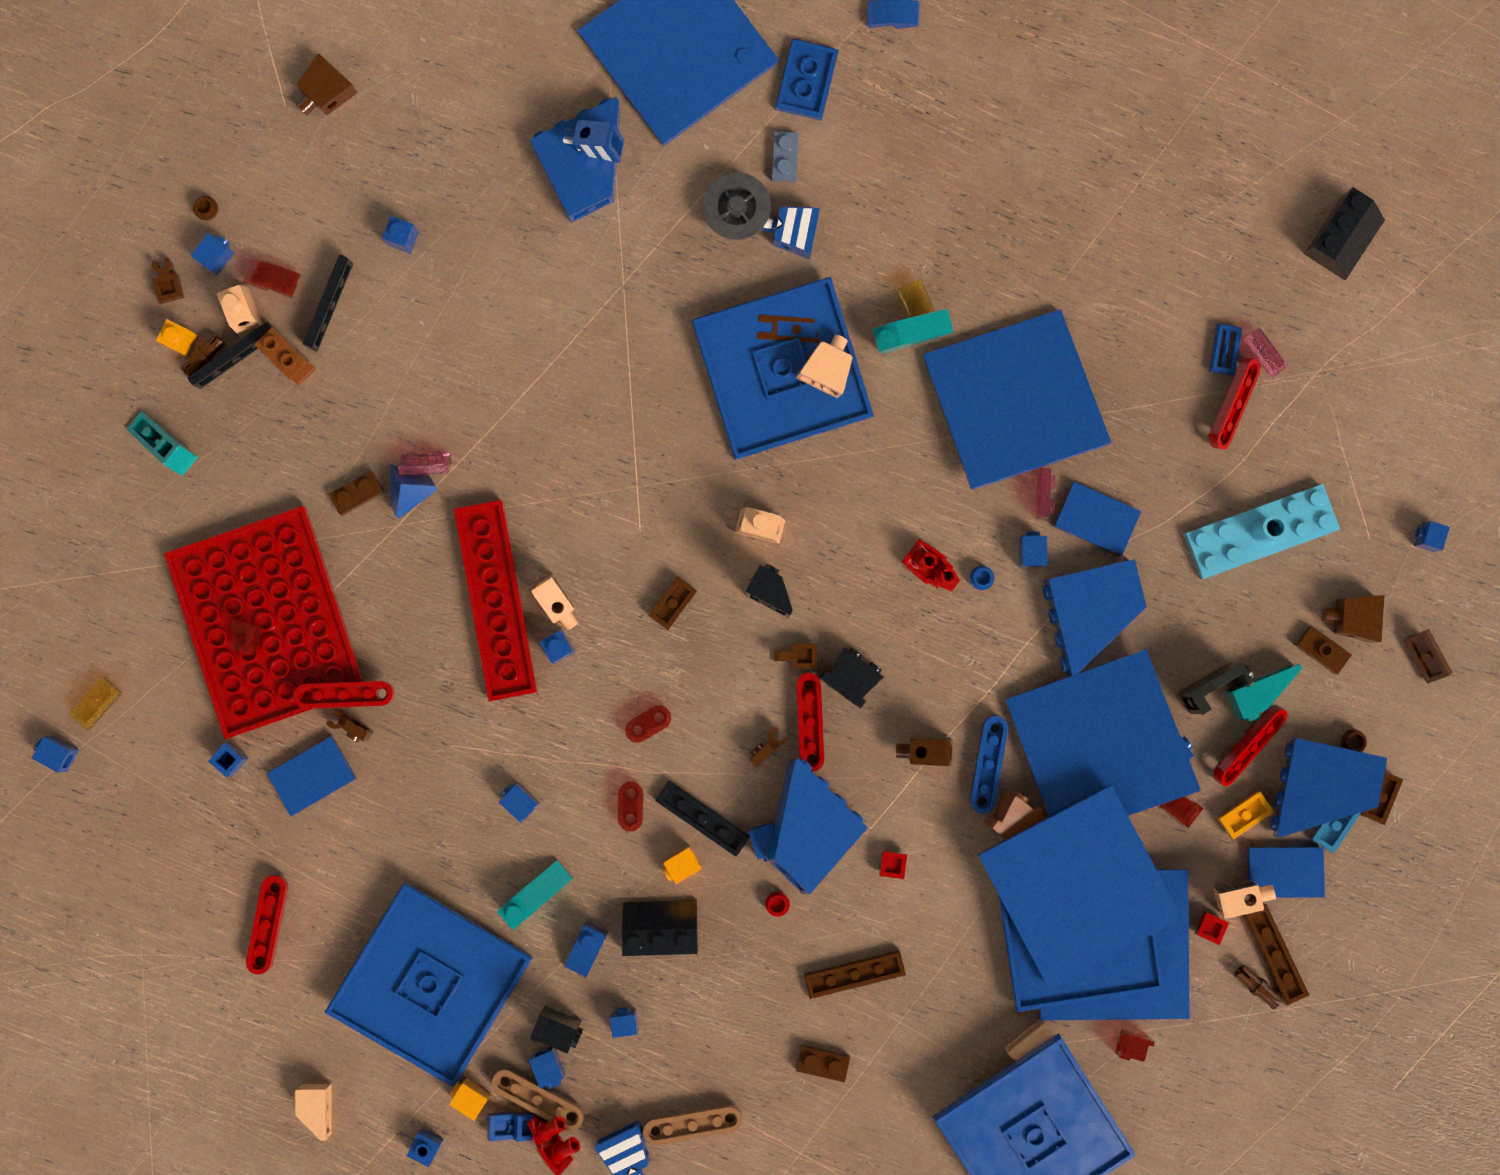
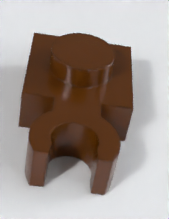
M168 257L165 258L166 266L163 269H160L158 262L152 261V268L159 275V277L152 280L157 300L160 304L185 298L179 275L177 273L171 274L174 265Z

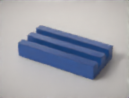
M1219 323L1216 325L1209 367L1210 373L1217 372L1222 375H1235L1242 327ZM1225 330L1220 366L1217 367L1222 331ZM1232 331L1235 333L1230 358V365L1228 369L1225 368L1229 348L1230 335Z

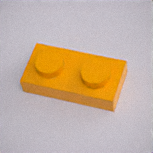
M1256 791L1217 819L1229 837L1234 840L1274 813L1262 793Z

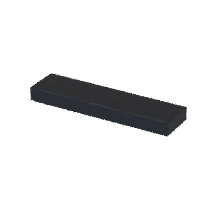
M339 254L303 342L305 347L315 352L319 350L353 267V263L343 255Z
M267 321L191 374L187 379L193 386L202 389L256 351L258 348L254 344L268 330L274 328L277 331V329Z
M670 780L655 800L735 857H737L750 838L747 833Z

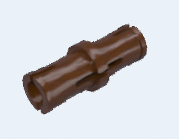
M214 333L200 349L197 347L194 350L195 354L180 369L189 377L209 363L226 343Z
M1245 964L1238 968L1241 971L1240 973L1235 971L1234 977L1246 985L1252 995L1260 997L1272 1010L1279 1006L1276 1003L1277 1001L1282 1003L1283 997L1270 988L1264 978L1256 976Z

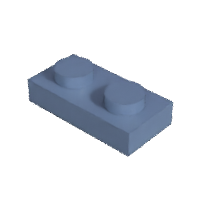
M775 131L772 182L796 183L799 133Z

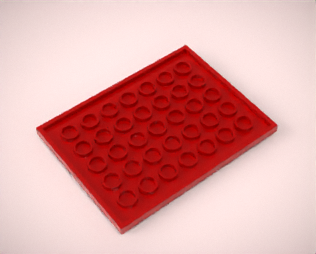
M301 506L164 553L224 740L317 709H303L295 704L293 694L299 685L364 682L306 506ZM308 691L305 693V699L309 701L312 698V694Z

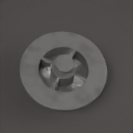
M729 173L719 177L709 186L703 200V213L709 227L718 235L731 240L747 239L757 234L766 225L771 212V201L767 189L758 179L745 173Z

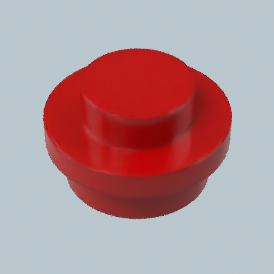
M777 891L768 895L765 907L770 915L780 917L788 912L790 901L786 894Z

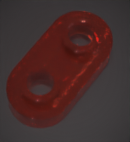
M657 705L630 720L625 728L627 738L632 742L640 743L667 728L672 719L669 709L665 706ZM657 713L663 714L664 720L662 722L655 720ZM637 725L643 729L640 735L634 733V727Z
M634 781L624 783L618 793V823L622 829L631 832L637 830L642 825L644 808L643 788ZM629 789L635 790L636 796L634 798L627 796ZM633 814L636 818L635 822L629 823L626 819L627 815Z

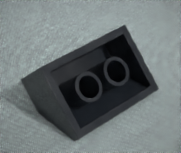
M1354 187L1348 190L1329 215L1308 247L1305 255L1338 277L1346 280L1385 221L1375 201Z
M767 563L765 567L759 565L746 590V596L789 618L793 609L783 577L779 575L780 570Z
M697 900L623 902L622 956L698 954Z

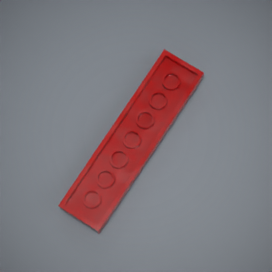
M503 500L455 508L454 514L488 702L538 693Z

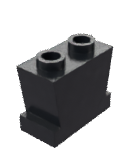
M844 647L831 673L826 671L820 680L861 709L866 702L863 697L884 676L880 674L882 669L872 662L866 664L860 658L863 655L852 647L848 650Z
M544 1006L538 1016L530 1039L542 1042L568 1054L570 1048H576L583 1032V1029L579 1027L582 1020Z

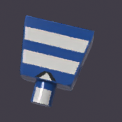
M578 120L575 129L565 128L563 142L573 144L581 155L620 163L625 139L614 123Z
M780 207L778 219L769 217L761 231L775 233L773 243L775 247L810 259L820 208Z
M639 1120L595 1142L594 1148L612 1175H644L642 1169L649 1165L650 1157Z

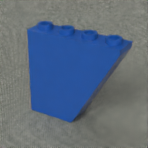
M617 97L613 99L606 98L599 102L598 106L592 109H584L570 120H561L554 128L548 131H539L533 136L534 138L530 139L532 147L571 223L614 202L617 163L581 155L573 144L563 142L565 128L575 129L578 120L611 122L619 130L621 109Z
M1135 559L1044 581L1045 586L1042 587L1046 600H1049L1051 609L1048 610L1050 621L1052 624H1055L1057 633L1054 634L1055 643L1058 648L1061 647L1063 655L1060 658L1063 672L1067 671L1068 676L1078 674L1147 607Z
M1294 738L1291 740V743L1286 744L1284 757L1288 758L1287 765L1282 767L1280 773V781L1283 782L1282 791L1277 792L1275 806H1278L1277 816L1273 815L1270 830H1274L1273 836L1283 837L1379 806L1387 763L1386 757Z
M796 758L790 760L787 764L767 860L802 894H811L868 827L863 823L864 819L856 811H851L846 806L847 802L839 794H834L828 788L829 784L820 776L817 777L811 771L812 767L803 759Z

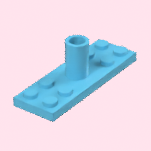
M1321 484L1185 533L1184 536L1201 579H1205L1338 531L1340 527L1325 487Z

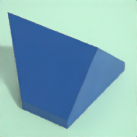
M390 464V506L399 519L437 491L438 488L430 476Z

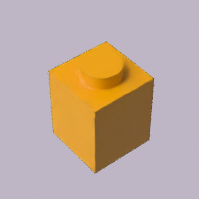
M166 319L156 341L187 357L198 335Z
M689 845L663 862L665 867L662 868L669 881L674 880L675 884H678L701 870L702 865Z
M466 1077L462 1084L457 1082L449 1094L453 1097L449 1105L475 1121L491 1093Z

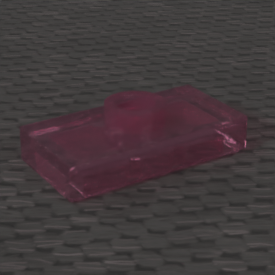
M1258 327L1243 339L1252 351L1254 358L1260 362L1271 378L1277 376L1288 366L1261 328Z

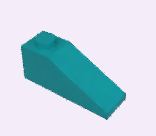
M948 309L898 320L873 328L878 351L883 354L955 333Z
M142 410L126 428L163 465L181 476L187 472L198 458L188 447Z
M1292 664L1253 680L1254 685L1250 687H1236L1226 691L1236 718L1245 719L1246 722L1261 717L1259 713L1267 710L1302 670L1301 664Z
M556 860L504 904L497 913L513 931L568 884L573 877Z

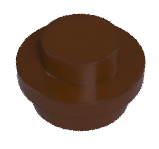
M202 196L194 202L193 211L201 220H212L218 213V204L213 198Z
M1348 730L1341 737V745L1344 749L1362 752L1366 747V737L1359 730Z

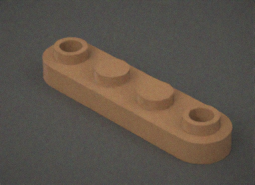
M502 1068L494 1075L492 1087L499 1095L548 1121L556 1116H562L566 1121L565 1130L574 1131L581 1126L584 1112L576 1103L546 1087L539 1088L538 1083L512 1069ZM502 1077H508L510 1079V1083L504 1084L502 1082ZM567 1113H575L576 1118L569 1119Z
M724 1105L655 1117L646 1122L643 1136L651 1145H662L731 1133L738 1130L741 1126L742 1113L734 1105ZM730 1113L734 1115V1119L727 1121L725 1116ZM657 1126L661 1132L654 1134L651 1129Z

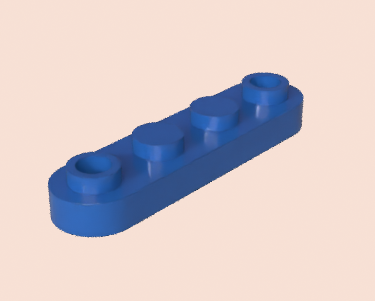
M999 716L988 717L982 726L969 799L971 808L980 814L991 812L997 797L1008 734V724ZM994 723L999 726V730L996 733H993L990 729ZM984 796L986 803L980 806L977 800L979 797Z

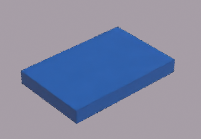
M792 39L775 110L822 121L839 49Z
M1073 482L1053 527L1118 556H1122L1141 511Z
M333 736L267 773L290 816H294L357 779Z
M1247 847L1248 881L1254 880L1259 887L1272 884L1276 898L1325 897L1324 847Z

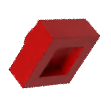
M882 851L879 876L904 879L907 854Z
M1204 911L1194 934L1220 946L1229 922Z

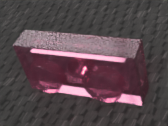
M439 451L430 454L411 452L401 455L398 465L399 475L449 473L451 455L450 453Z
M1041 468L1038 470L1036 519L1046 520L1050 518V514L1054 513L1055 502L1054 499H1051V490L1055 488V475H1051L1052 468Z

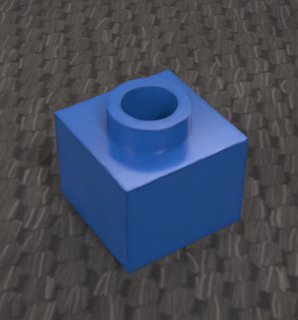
M1433 521L1421 523L1415 532V547L1431 552L1442 551L1450 527Z
M225 742L208 762L228 778L233 777L249 758L234 744ZM230 755L235 758L232 764L228 761Z
M630 1007L615 1009V1013L611 1014L612 1038L638 1034L639 1027L636 1010L630 1011Z
M421 1128L407 1157L429 1167L444 1139ZM425 1147L427 1149V1153L419 1150V1148Z

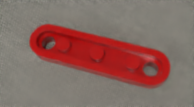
M1244 358L1237 366L1236 374L1231 385L1228 387L1227 395L1222 407L1218 411L1217 419L1209 432L1208 438L1213 448L1224 450L1228 448L1260 374V362L1257 359Z
M805 673L796 682L799 758L809 763L807 757L810 754H814L817 758L816 762L813 764L809 763L812 767L811 771L814 772L818 771L825 761L821 681L815 674ZM810 680L813 683L811 690L804 688L805 681Z
M386 681L313 683L299 685L294 691L293 699L295 704L303 709L385 706L392 702L395 691L393 686ZM381 689L386 691L384 698L379 697L378 693ZM308 691L312 694V698L309 701L305 699V693Z
M1273 705L1265 710L1260 719L1247 730L1246 735L1240 742L1231 748L1226 758L1216 765L1214 780L1225 787L1231 785L1284 725L1287 719V711L1278 705Z
M281 875L269 876L261 884L246 958L247 969L255 975L264 974L273 965L288 892V883ZM273 883L279 885V891L273 890ZM259 956L264 958V965L258 963Z

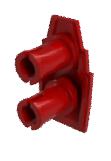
M918 539L902 560V563L926 585L929 583L937 589L941 587L952 592L960 582L959 577L953 570L954 567L946 560L947 557L921 539Z
M536 1114L528 1122L533 1135L532 1139L537 1147L536 1150L544 1164L554 1175H561L573 1161L571 1155L580 1150V1142L576 1137H570L565 1141L561 1139L558 1133L566 1129V1121L562 1116H556L548 1122H544Z

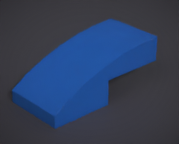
M914 0L868 1L867 25L870 28L894 26L896 29L919 26L920 3Z
M527 1112L488 1114L487 1140L490 1142L512 1139L516 1142L533 1140L528 1122L536 1114Z

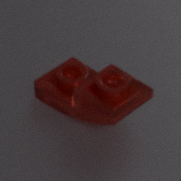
M251 259L243 283L265 291L271 290L292 298L300 274L273 264Z

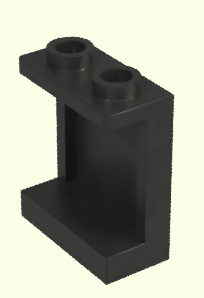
M1242 662L1227 663L1181 690L1178 694L1190 714L1203 715L1212 710L1204 696L1233 680L1236 687H1250L1254 685L1252 680L1254 676L1250 668L1246 664L1243 665Z

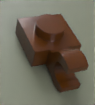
M791 644V651H775L774 661H791V669L817 668V644Z
M340 710L333 711L339 717L337 724L331 721L326 723L332 729L342 727V729L347 731L346 736L356 742L360 740L367 741L373 734V731L348 718Z
M777 727L770 731L767 744L763 746L760 743L750 752L753 756L750 758V761L755 767L759 766L776 748L786 743V737L781 741L774 739V734L779 730Z

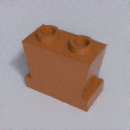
M274 328L268 330L254 344L288 379L294 381L298 386L316 370Z
M1006 790L993 817L988 814L984 823L1007 839L1045 819L1047 813L1036 805L1031 808L1026 804L1029 799L1016 791L1015 794H1012Z

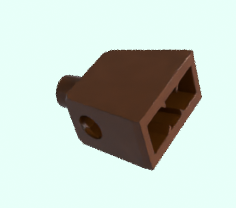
M318 53L297 83V87L305 97L296 106L306 116L316 106L325 115H328L352 98L357 91L339 71Z
M1385 595L1337 599L1336 608L1325 607L1323 609L1322 620L1323 622L1335 623V634L1368 643L1382 642Z
M911 739L910 744L897 743L896 758L910 759V764L950 766L952 765L953 740ZM919 747L926 748V756L918 754Z

